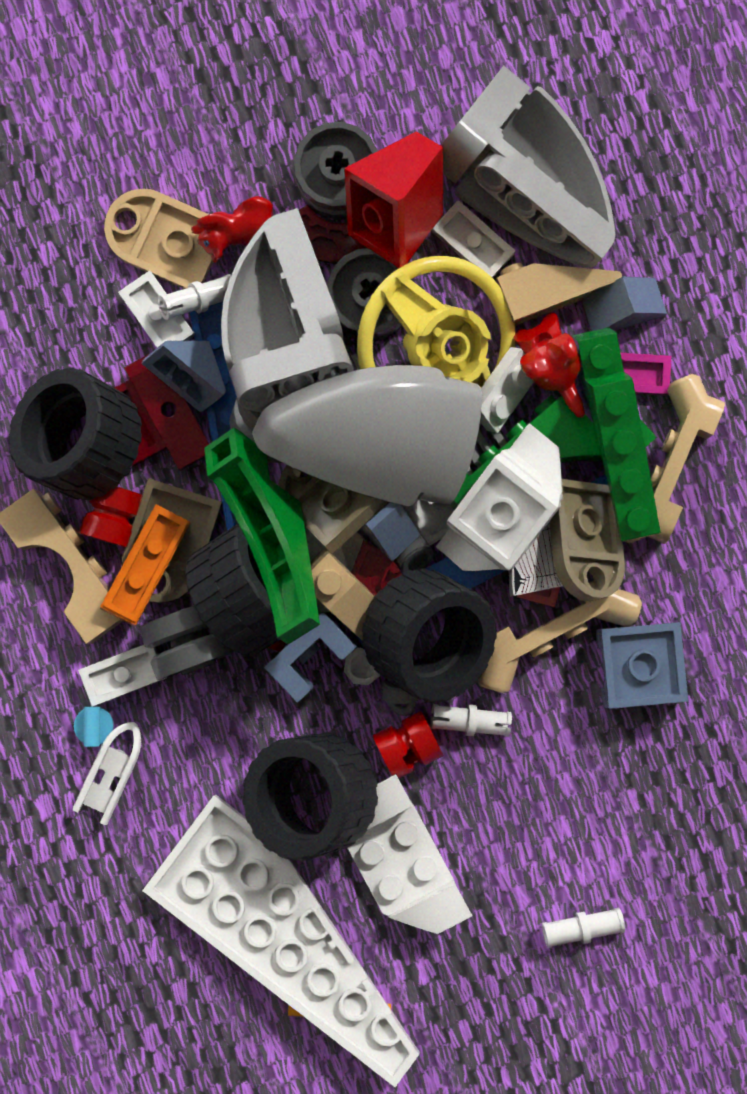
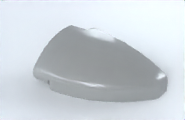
M503 65L441 144L443 147V174L453 183H456L460 178L462 181L455 189V195L510 233L565 261L583 268L594 267L603 259L615 240L612 208L598 165L586 141L558 103L542 87L537 86L530 93L531 87Z
M298 208L276 214L264 222L239 257L223 300L221 318L222 346L228 371L241 407L259 413L270 404L310 384L354 371L343 342V332L337 311Z
M413 365L370 367L317 381L270 404L261 412L252 435L257 447L268 456L340 487L404 506H412L417 499L449 505L455 500L473 457L481 418L482 390L476 383L445 377L443 372L435 367Z

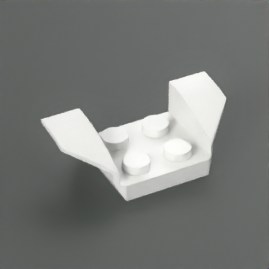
M529 423L510 449L502 450L493 458L448 518L447 526L450 528L436 548L463 571L494 569L509 571L513 569L561 507L560 500H563L559 447Z
M395 774L378 783V787H376L378 805L375 808L373 822L368 826V831L365 835L356 840L355 844L348 847V850L381 912L384 915H388V918L436 934L472 917L448 867L397 775Z

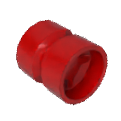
M116 486L114 489L109 490L107 494L88 500L92 507H94V510L83 516L79 534L128 548L133 527L128 522V518L138 515L143 495Z
M422 711L403 719L401 727L398 729L389 726L372 735L391 775L396 774L398 779L412 773L416 763L419 762L425 766L444 756Z

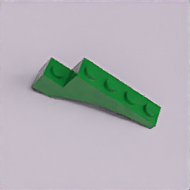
M607 327L572 335L571 337L575 341L581 361L578 374L595 428L619 538L621 541L661 533L633 378L624 372L617 332Z
M552 395L534 409L538 417L530 424L559 447L561 463L575 461L603 462L593 422L586 414L583 418L576 417L562 396L556 400ZM640 419L646 448L657 437ZM523 420L505 435L510 441L500 450L493 445L476 460L481 466L470 476L468 473L466 474L455 500L449 504L453 510L457 508L493 458L502 450L510 449L527 426Z
M233 427L204 448L207 477L214 481L250 546L267 590L277 638L290 644L320 625L301 502L270 480L267 455L257 447L255 442Z

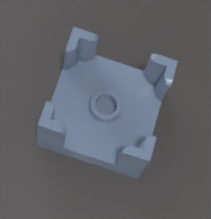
M325 612L319 615V626L288 644L264 667L297 703L313 689V684L294 663L299 660L304 665L320 650V647L316 644L317 641L322 639L339 659L346 658L357 647Z
M680 622L596 630L597 649H601L605 682V687L601 688L603 707L612 709L688 702Z

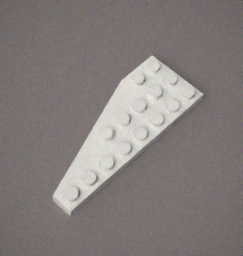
M214 795L142 891L392 1086L396 1087L419 1056V1050L290 859L281 858L273 851L267 850L259 839L257 840L252 833L253 830L250 824L247 823L246 817L219 796Z

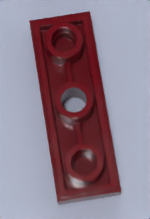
M146 355L127 365L124 369L178 470L181 471L205 458L204 448L209 445V442L187 401L141 364L144 358L148 356ZM169 404L175 405V414L171 417L164 416V408Z

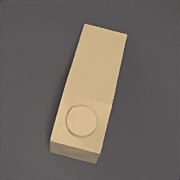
M520 262L500 271L502 276L497 277L496 282L502 289L512 321L516 326L579 302L597 290L614 283L615 280L622 277L621 271L536 263L523 267Z
M324 547L310 561L316 598L362 640V628L367 616L366 612L369 605L371 606L375 596Z

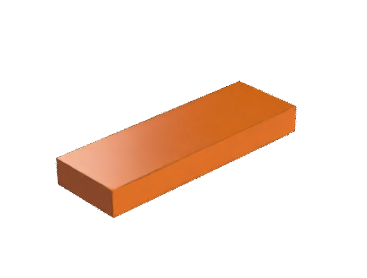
M155 504L100 609L136 627L191 522Z

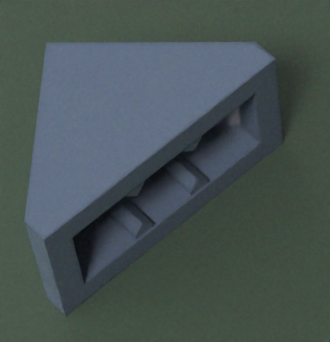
M622 276L615 280L614 283L597 290L581 300L590 331L607 327L615 331L667 315L655 278Z
M165 341L145 357L141 363L200 412H203L224 396L226 391L209 341Z
M393 502L385 505L358 530L362 536L379 548L391 561L397 558L421 535L403 506Z

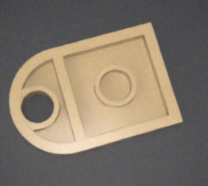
M151 189L128 191L118 197L110 206L104 223L105 237L115 255L125 263L145 272L150 270L154 276L183 289L188 288L189 283L195 281L204 283L213 264L211 255L197 242L199 234H193L191 231V227L197 225L198 219L209 214ZM123 211H131L137 216L135 226L129 230H121L116 226V218Z

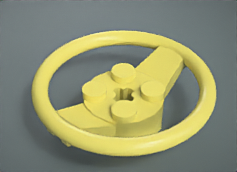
M450 256L424 257L405 264L385 278L370 297L359 324L357 356L360 370L375 367L373 356L374 330L380 312L386 304L407 332L403 339V347L408 354L411 365L435 367L440 369L445 377L476 383L480 387L484 385L491 375L488 368L489 359L486 358L488 339L491 340V334L484 320L473 311L442 304L411 280L419 275L431 272H449L461 275L478 285L488 296L496 311L500 326V351L496 366L510 347L516 348L514 340L516 334L515 323L512 321L502 289L488 273L475 264ZM448 339H452L449 344L452 349L450 353L445 352V344Z

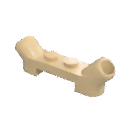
M691 374L672 382L667 390L680 423L677 431L670 429L663 443L661 451L667 454L662 466L655 465L650 474L661 533L624 542L630 544L645 537H650L666 544L676 526L683 507L669 501L696 435L704 439L713 436L725 407L724 401L707 395L702 380L698 375Z
M595 580L589 583L593 589L595 588ZM618 588L612 595L596 601L580 600L582 605L515 639L509 626L497 631L493 656H491L485 672L478 678L479 686L503 694L510 691L520 656L529 651L532 657L553 648L550 640L563 633L567 639L580 634L588 629L585 622L592 618L623 627L635 625L642 606L639 595Z

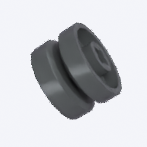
M342 121L324 123L310 130L298 145L294 158L297 188L305 204L319 215L331 219L347 218L344 168L378 151L371 137L358 126ZM341 169L340 174H333L332 171Z
M369 248L357 249L343 256L331 270L327 282L342 332L357 340L362 314L370 299L368 297L366 300H363V295L368 292L374 293L385 278L398 269V267ZM386 304L378 317L373 342L382 341L396 334L402 327Z
M194 606L161 617L138 628L144 647L153 649L167 644L171 645L172 649L155 655L150 662L157 681L179 673L186 675L217 663V659L230 655L235 651L226 647L213 634L207 635L206 630L209 628L203 623Z

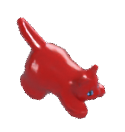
M255 196L238 205L233 214L220 211L198 219L197 225L191 227V231L193 234H199L198 244L211 255L213 262L216 263L222 257L223 251L230 245H248L264 222L273 216V204L264 197Z
M548 313L538 326L528 330L520 329L516 331L514 340L526 353L521 357L520 365L527 377L532 379L539 388L558 391L575 416L583 418L585 409L575 386V380L581 367L574 339L569 334H562L556 313Z

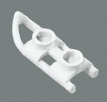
M127 722L118 726L106 737L72 808L73 811L78 813L83 804L104 813L100 823L103 825L108 824L140 753L141 733L135 722ZM125 730L133 731L134 744L131 756L122 750L110 747L112 741ZM102 769L105 771V774L100 784H97L93 781L98 770ZM117 776L120 780L115 791H112L110 786L114 777Z

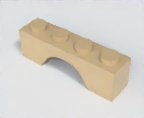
M32 489L0 512V524L17 548L27 550L46 547L56 551L66 560L73 575L74 586L72 597L64 613L85 643L93 644L123 622L121 619L100 609L110 590L102 578L107 572L94 555L88 558L83 552L80 545L84 543V540L71 523L65 526L57 514L62 509L49 492L43 495L40 491Z

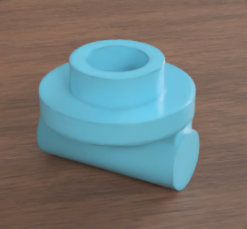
M98 706L84 707L74 721L75 734L84 743L85 747L99 746L114 729V722L110 713Z

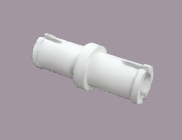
M227 274L224 277L205 283L195 281L189 283L186 289L167 295H160L158 297V304H165V306L159 307L161 315L165 320H170L173 317L192 311L197 313L205 312L210 305L223 302L231 275Z
M433 704L431 729L464 731L465 736H474L475 733L503 735L504 737H509L511 728H508L506 724H512L511 712L477 710L476 705H468L467 708L438 706V704Z
M618 907L613 910L588 915L583 911L576 913V917L548 923L543 922L542 931L547 948H552V946L581 941L582 944L591 943L592 938L617 933L622 934L625 933V924L622 912Z

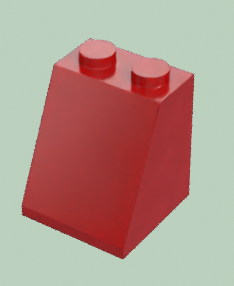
M417 131L344 168L348 235L398 268L409 262L443 215V147Z

